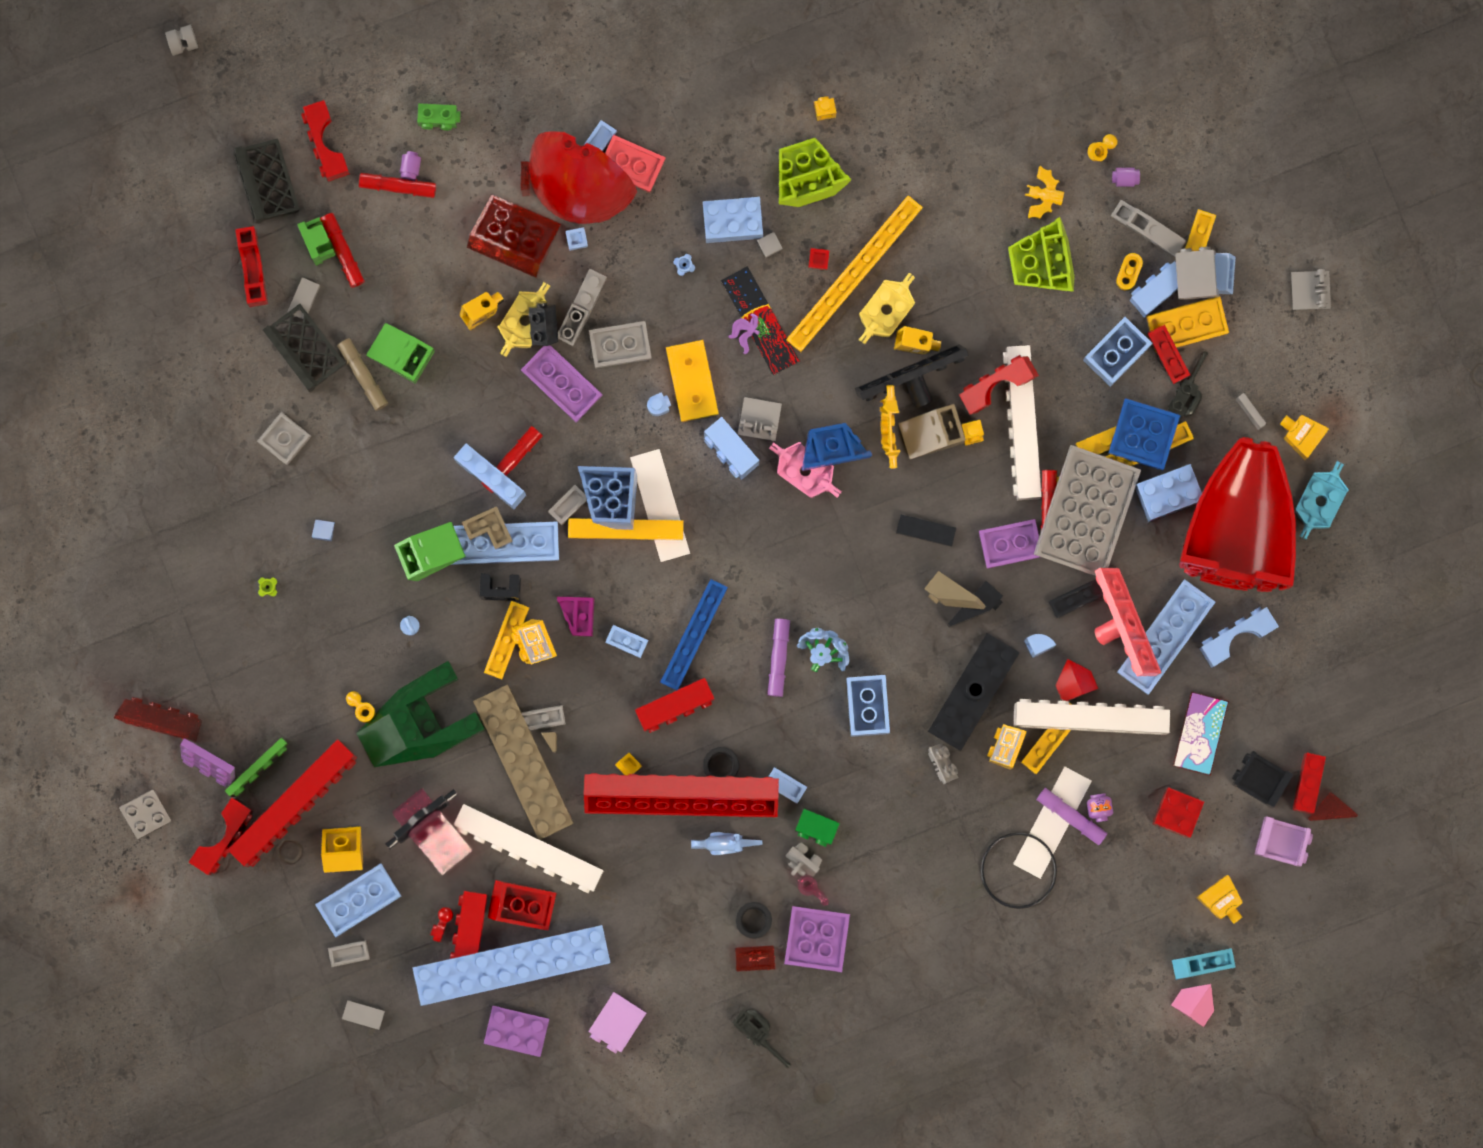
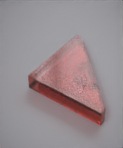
M521 161L522 196L530 195L528 161Z
M1329 792L1315 809L1314 814H1311L1307 820L1357 817L1358 814L1332 792Z

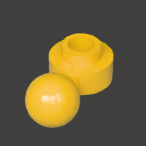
M1108 134L1103 138L1102 142L1090 144L1088 148L1089 158L1092 161H1103L1107 157V149H1113L1117 146L1118 140L1116 136Z
M356 691L347 694L346 702L348 705L356 707L355 715L358 720L363 723L370 722L375 716L373 706L369 703H362L361 695ZM364 710L369 711L368 716L362 715Z

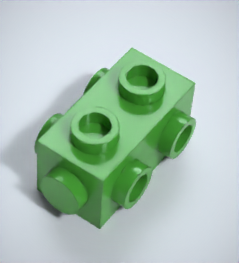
M418 103L417 123L418 126H422V129L431 130L433 127H441V130L450 131L452 128H457V123H460L461 111H458L456 105Z

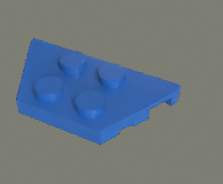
M846 423L811 429L807 436L802 471L870 458L872 453L862 446L861 440L852 433L851 428Z

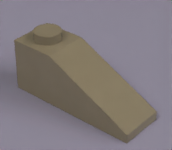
M940 571L937 572L925 587V590L929 593L928 598L936 604L940 602L944 606L984 609L986 607L978 597Z

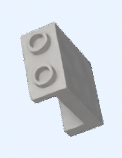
M1200 247L1199 251H1192L1191 248L1180 249V253H1175L1178 299L1219 297L1215 267L1216 251L1211 250V247Z

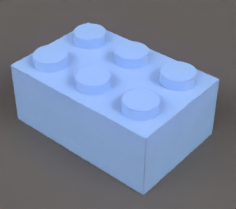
M760 197L703 201L706 243L751 240L763 237Z
M1124 317L1090 351L1083 361L1111 387L1152 345V342Z
M723 417L719 418L704 431V442L710 449L715 448L717 451L716 456L723 464L727 462L729 471L735 478L739 476L742 480L759 466V459Z
M1191 464L1138 483L1135 487L1148 522L1196 505L1202 494Z
M876 675L847 678L851 737L889 734L886 676Z

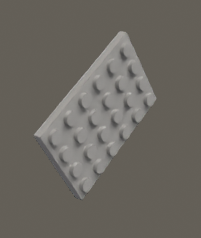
M1070 445L1034 555L1096 576L1095 570L1108 568L1141 470Z

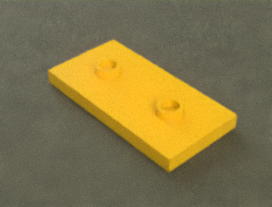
M1220 296L1146 316L1149 331L1164 324L1176 348L1229 333Z
M700 340L666 347L681 422L719 415L704 341Z

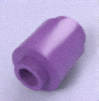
M408 151L407 154L402 155L400 167L402 179L415 181L416 176L419 175L421 157L418 156V153Z
M1134 167L1116 168V171H1112V183H1116V187H1134L1139 185L1140 171Z

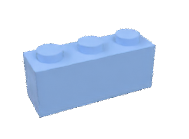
M1175 261L1172 264L1167 262L1160 268L1161 273L1155 276L1153 274L1145 281L1147 285L1142 289L1139 286L1131 293L1130 302L1144 318L1178 290Z

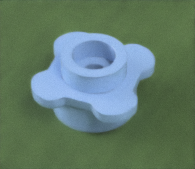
M685 254L680 258L674 259L678 275L683 276L686 272H693L695 270V265L691 261V255Z

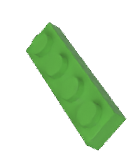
M280 738L235 780L225 792L230 797L234 795L236 797L245 790L244 786L248 782L251 784L259 777L257 773L262 769H268L273 764L271 761L276 756L280 757L287 751L286 746L288 743L283 738Z

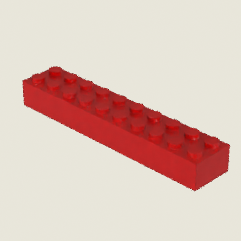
M585 774L584 812L589 814L778 817L779 778Z

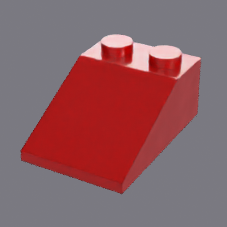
M495 880L487 918L548 931L556 892Z

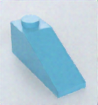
M1232 948L1172 960L1176 979L1235 968Z

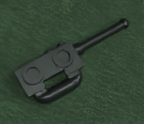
M1207 351L1202 352V356L1191 376L1187 380L1184 379V381L1180 382L1179 385L1181 386L1175 391L1177 394L1168 406L1167 411L1180 415V418L1192 416L1201 402L1202 394L1198 390L1199 386L1194 384V378L1206 356H1208ZM1189 396H1192L1194 398L1187 409L1184 405Z
M755 1009L743 1010L732 1022L734 1026L746 1034V1038L749 1041L752 1040L755 1046L761 1045L763 1048L765 1047L786 1068H789L791 1063L772 1048L766 1040L770 1035L768 1032L771 1027L768 1020ZM751 1017L762 1025L760 1029L749 1021Z

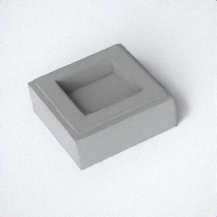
M774 232L757 240L765 258L783 250Z

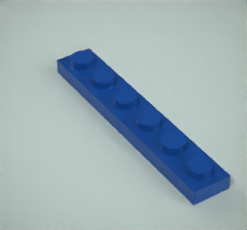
M710 579L660 683L676 691L679 689L728 587Z

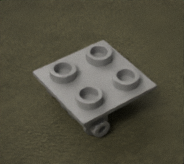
M1318 269L1317 271L1291 272L1293 310L1331 309L1329 271Z
M744 397L738 435L775 441L782 404Z
M943 743L929 747L928 755L931 762L935 761L933 766L937 765L938 767L935 771L939 770L937 775L940 782L942 781L943 784L957 779L958 771L956 766L951 763L948 748Z
M153 789L119 807L137 839L171 822L169 815L159 800L157 792Z

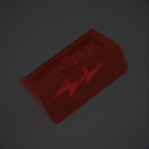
M774 946L735 948L737 971L775 969Z

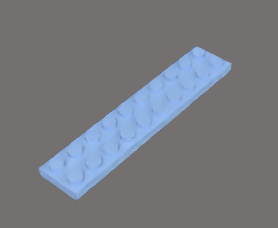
M600 925L412 968L420 1006L609 964L610 958L603 926Z

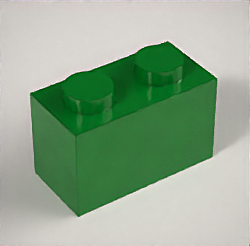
M804 809L795 831L798 832L797 836L806 840L809 837L816 839V844L826 847L827 844H832L840 823Z

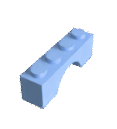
M465 444L454 456L455 461L461 467L483 482L512 509H515L525 498L524 490L468 444Z
M1261 607L1251 612L1252 616L1245 619V617H1242L1234 622L1236 626L1232 629L1226 627L1218 632L1220 636L1214 640L1210 637L1202 642L1203 646L1199 649L1211 668L1230 657L1229 646L1231 640L1237 634L1247 632L1261 638L1279 627L1267 607L1263 610Z

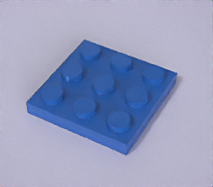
M1125 398L1108 454L1164 470L1180 415Z

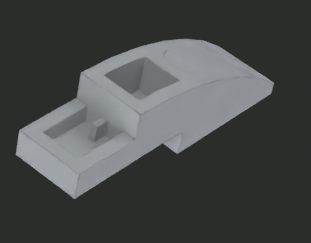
M1120 200L1111 214L1112 218L1175 256V253H1179L1186 243V240L1122 200Z
M591 268L589 269L561 325L558 339L572 346L575 344L600 296L607 276Z

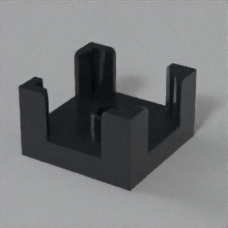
M481 573V600L520 602V575L511 574L509 576V590H506V587H495V589H492L490 574Z

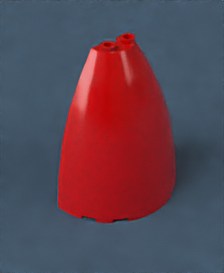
M543 132L535 138L529 160L530 181L538 199L555 216L576 224L600 223L611 219L623 211L636 196L637 189L628 174L599 148L589 143L580 146L576 143V137L565 132Z
M1242 437L1235 443L1216 468L1197 502L1186 534L1179 566L1180 568H1185L1184 573L1191 577L1200 576V581L1224 588L1242 591L1257 588L1259 592H1272V589L1276 588L1281 591L1293 586L1296 560V521L1286 471L1277 446H1273L1270 442L1266 441L1256 444L1252 438Z

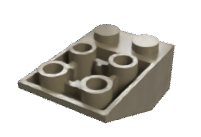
M954 404L898 423L910 460L964 444L966 441Z

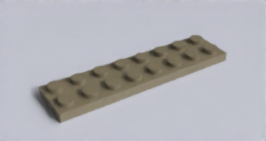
M505 685L473 701L538 840L573 825L574 822L509 685Z

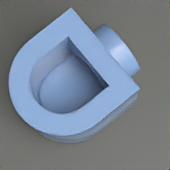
M662 392L650 397L647 402L648 411L653 416H661L668 413V407L671 406L668 396H663Z

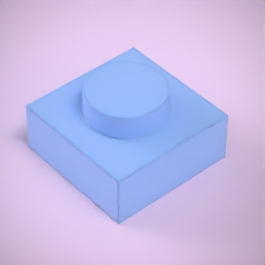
M584 227L565 231L569 251L588 247Z

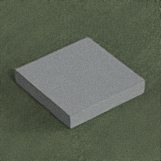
M281 412L257 442L285 465H288L311 438V435Z

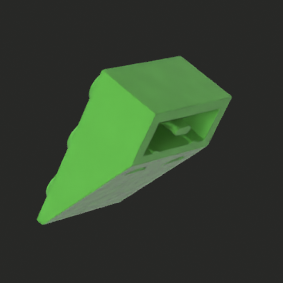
M385 323L366 356L416 384L435 351L434 348L417 338Z
M452 522L413 535L394 545L407 579L412 581H419L466 557Z

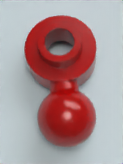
M443 907L438 912L440 921L438 925H433L430 934L434 936L433 941L441 942L446 924L453 918V911L448 907Z

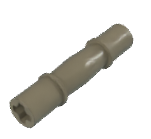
M348 338L337 345L338 349L364 389V394L375 411L387 406L389 403L379 388L380 386L375 383L369 369L360 358L361 354H359L351 339Z

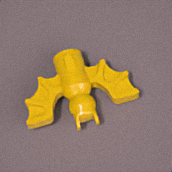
M1039 166L1037 179L1044 182L1046 188L1041 189L1038 186L1027 185L1030 191L1025 196L1034 199L1040 198L1043 201L1040 205L1030 207L1029 219L1032 217L1041 219L1043 214L1052 213L1051 205L1053 203L1061 205L1063 201L1064 191H1059L1055 188L1059 181L1052 177L1051 170H1045L1042 166Z

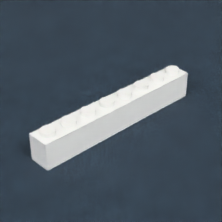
M1030 345L1007 347L1006 352H1003V363L1008 366L1011 364L1010 360L1018 355H1021V357L1028 356L1031 361ZM1005 380V383L1008 382L1009 390H1006V401H1010V409H1007V418L1011 420L1012 428H1009V439H1013V447H1010V457L1014 458L1015 464L1011 466L1012 477H1016V484L1013 485V495L1017 496V501L1040 499L1042 496L1033 380L1022 386H1017Z
M1020 699V702L1014 704V727L1167 735L1170 727V710H1164V706H1153V709H1145V705H1134V708H1126V704H1115V707H1107V703H1096V706H1088V702H1077V705H1069V701H1058V704H1050V700H1039V703H1031V699Z
M463 804L454 823V826L457 827L456 831L467 835L469 832L475 835L473 839L483 844L486 840L492 843L491 848L500 852L502 849L510 852L508 856L517 860L520 857L526 859V864L533 868H537V866L545 868L544 873L552 877L557 874L562 877L561 881L569 885L574 882L579 885L578 889L589 893L590 890L595 891L604 872L602 869Z

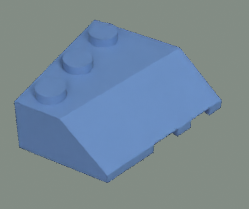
M578 466L593 523L612 529L633 530L637 487L635 468Z

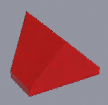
M1067 659L1055 685L1061 701H1070L1098 689L1092 672Z

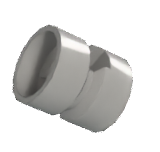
M191 24L181 27L180 31L174 29L165 32L173 56L183 53L184 49L191 51L198 48Z

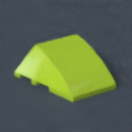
M816 138L779 149L780 205L801 207L834 196L851 181V178L843 172L839 164L830 157L827 150Z
M1061 217L1008 247L1015 285L1074 292L1075 275L1069 241Z

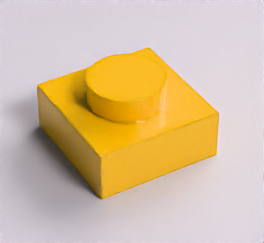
M630 753L626 754L615 764L624 775L635 774L642 767Z

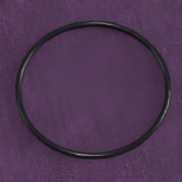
M1016 832L998 838L988 847L982 859L981 877L985 889L995 901L1009 908L1023 909L1040 903L1049 895L1056 881L1057 865L1052 851L1045 842L1034 835ZM1023 835L1039 841L1048 850L1053 860L1054 877L1049 890L1041 899L1029 905L1014 906L1002 902L991 893L985 881L984 863L989 851L997 842L1009 836Z

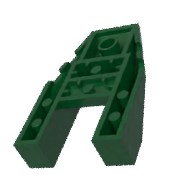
M449 661L400 688L376 712L374 718L356 733L374 768L435 758L486 731L476 712L444 729H441L425 697L459 680Z

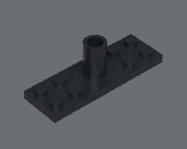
M958 344L854 389L858 397L862 400L870 401L875 399L876 395L881 392L886 394L887 385H894L896 387L906 383L914 406L921 407L933 401L923 375L934 370H944L952 362L954 364L963 362L965 360L964 357L969 355L966 348Z
M986 633L928 732L961 752L1020 652ZM970 686L979 688L978 696L971 695L969 692Z

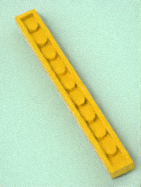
M907 196L786 341L799 352H802L923 207L910 196Z

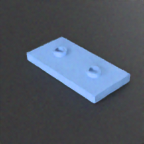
M381 863L315 905L334 936L337 937L402 896Z

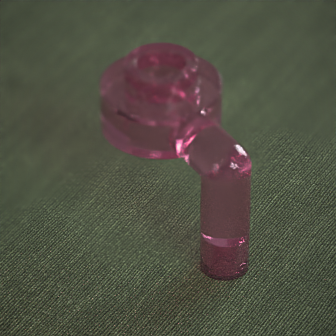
M804 875L798 880L797 886L803 895L809 896L813 894L820 900L823 906L828 905L829 901L825 893L817 888L818 885L813 876ZM806 881L810 882V885L808 887L804 886V883Z

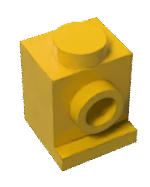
M826 96L818 98V101L814 102L817 121L836 118L834 98L829 99Z
M980 420L961 425L966 439L965 446L984 441V432Z

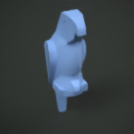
M713 832L705 840H691V849H707L712 855L736 853L743 851V847L762 845V840L742 839V835Z

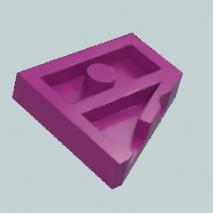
M557 597L572 636L593 637L595 598Z

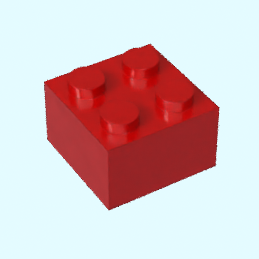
M1168 787L1165 790L1152 824L1185 838H1191L1204 801Z

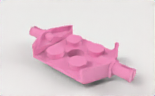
M774 442L769 449L779 457L777 474L807 496L813 498L825 491H829L837 498L842 491L832 484L833 465L811 469V473L808 476L801 475L800 468L802 467L805 446L801 442L786 449H782Z

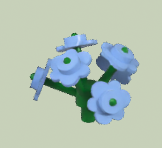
M813 628L810 632L800 637L797 647L801 649L808 647L811 650L812 671L818 672L820 666L829 662H838V667L841 671H845L846 666L849 664L848 645L838 637L837 633L831 630L824 631L821 628ZM824 638L827 640L825 646L819 644V639ZM814 639H815V648H813V646L811 645V644L814 642ZM830 643H833L835 647L832 651L828 648ZM839 651L837 658L831 657L833 654Z

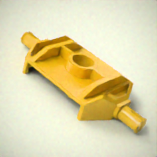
M887 385V396L880 401L883 403V406L880 407L882 449L886 452L885 454L889 457V467L894 469L897 468V457L900 450H897L895 433L892 432V426H895V418L892 413H899L894 392L895 386Z

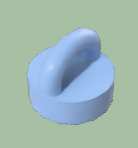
M406 616L400 623L402 632L410 636L416 634L420 627L419 621L413 616Z

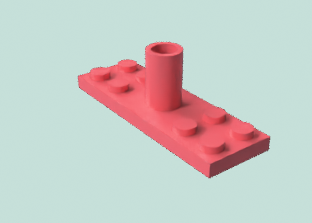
M1099 568L1095 570L1096 581L1101 586L1103 598L1114 618L1095 628L1097 640L1100 644L1106 645L1121 637L1125 646V653L1129 656L1132 670L1137 676H1157L1161 674L1120 569Z

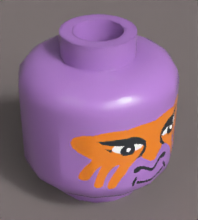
M1106 793L1090 796L1091 799L1087 801L1089 817L1096 819V822L1108 821V817L1113 815L1111 798L1106 796Z

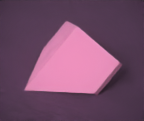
M1211 984L1181 989L1171 1006L1204 1027L1214 1012Z

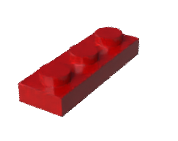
M1162 324L1149 331L1147 335L1171 382L1175 384L1190 376L1166 326Z

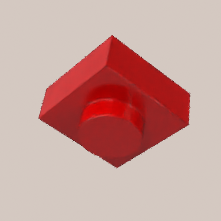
M811 248L808 268L827 270L830 250Z

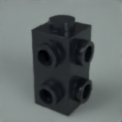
M547 301L536 302V305L529 307L532 345L549 346L557 343L558 331L555 305L548 304Z

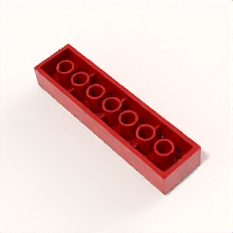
M337 739L228 851L244 867H254L261 860L259 856L263 852L268 853L275 846L273 842L277 838L282 839L288 833L286 829L290 825H296L302 819L300 815L304 811H310L315 806L314 801L318 797H324L329 792L328 787L332 783H338L343 777L341 774L346 769L349 771L355 766L357 757Z

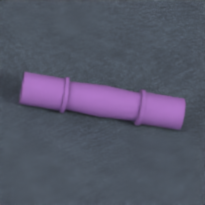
M775 619L772 638L774 642L771 655V674L768 675V696L783 697L784 679L786 678L784 672L787 659V642H789L790 620Z
M1044 788L1036 800L1081 831L1082 835H1085L1098 846L1108 834L1094 824L1092 820L1086 819L1077 810L1063 802L1062 798L1060 799L1047 788Z

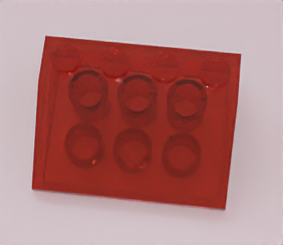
M491 194L469 235L467 248L537 278L561 224Z
M131 697V700L125 699L114 715V719L120 722L181 739L185 738L195 743L202 720L198 719L197 714L187 712V715L179 714V709L169 707L168 710L161 709L160 704L150 702L149 705L143 704L142 699Z

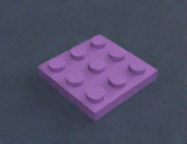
M183 739L180 748L181 759H183L184 764L189 767H197L200 769L199 772L206 777L211 775L216 778L217 783L224 787L226 785L230 786L235 781V767L189 740Z
M792 906L784 964L842 972L850 914Z

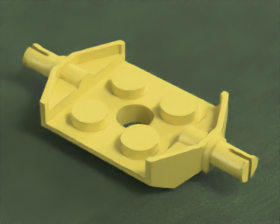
M908 273L903 282L884 280L867 305L859 313L861 321L866 328L859 339L863 344H866L873 335L890 337L914 306V299L908 289L911 282L915 279L912 274ZM884 305H889L892 308V312L885 315L882 313L881 308Z
M543 282L537 292L519 291V295L501 324L498 325V329L506 341L500 352L501 355L504 354V357H507L510 350L514 347L531 348L530 324L523 326L520 324V319L523 316L529 317V307L536 305V302L546 301L544 295L550 285H546Z

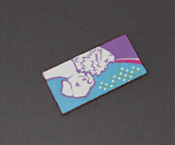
M1191 692L1173 767L1211 776L1229 701Z

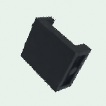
M1252 751L1250 754L1246 753L1242 760L1243 767L1241 770L1237 769L1232 777L1234 780L1232 785L1272 809L1277 804L1294 774L1284 771L1259 756L1255 751Z

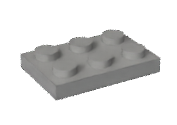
M645 321L589 330L595 369L652 359Z

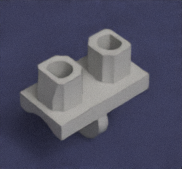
M803 843L792 847L786 854V857L791 861L788 865L794 869L791 872L792 876L798 872L802 877L807 874L813 878L820 869L819 866L822 859L815 854L810 860L805 857L804 854L808 848Z

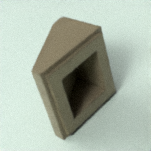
M555 732L541 733L552 752L556 753L557 734Z

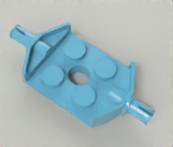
M1337 461L1331 472L1313 473L1295 509V513L1304 524V528L1299 535L1301 538L1303 537V539L1307 540L1312 529L1331 527V523L1346 493L1349 491L1339 477L1344 464H1340ZM1316 497H1324L1326 500L1325 505L1318 506L1316 504Z

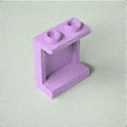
M1266 816L1262 823L1254 855L1300 867L1302 863L1305 864L1307 861L1308 852H1306L1307 845L1311 844L1313 838L1311 829L1274 820V818Z
M613 992L590 1028L589 1032L592 1033L590 1037L599 1043L601 1040L608 1044L606 1048L614 1053H617V1051L622 1052L645 1017L646 1012Z

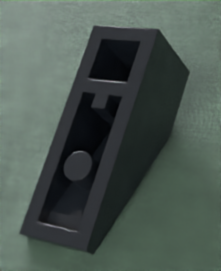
M985 581L974 595L986 607L984 609L962 607L947 626L949 628L986 614L992 608L996 611L1003 603L1000 600L1003 595Z

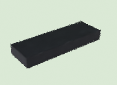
M901 514L896 533L952 547L956 527Z
M1096 579L1050 600L1049 605L1056 619L1102 598L1103 591Z

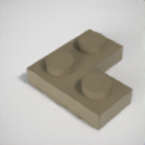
M497 506L462 522L470 540L488 533L495 550L513 542Z

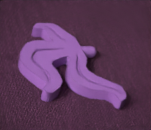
M751 314L753 318L750 323L743 318L736 320L732 327V335H729L730 339L737 338L740 330H747V332L739 337L740 345L744 348V354L749 352L748 337L752 336L753 333L760 334L756 330L758 327V316L755 314Z

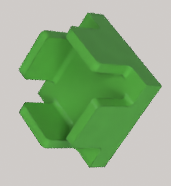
M320 218L307 223L297 224L316 266L336 255Z

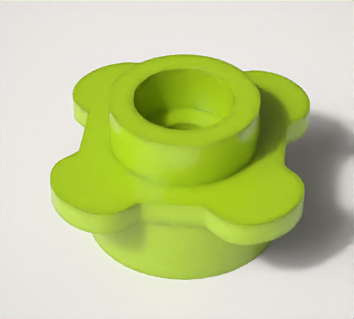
M275 578L259 579L260 590L258 594L261 597L265 595L274 597L277 595V580Z

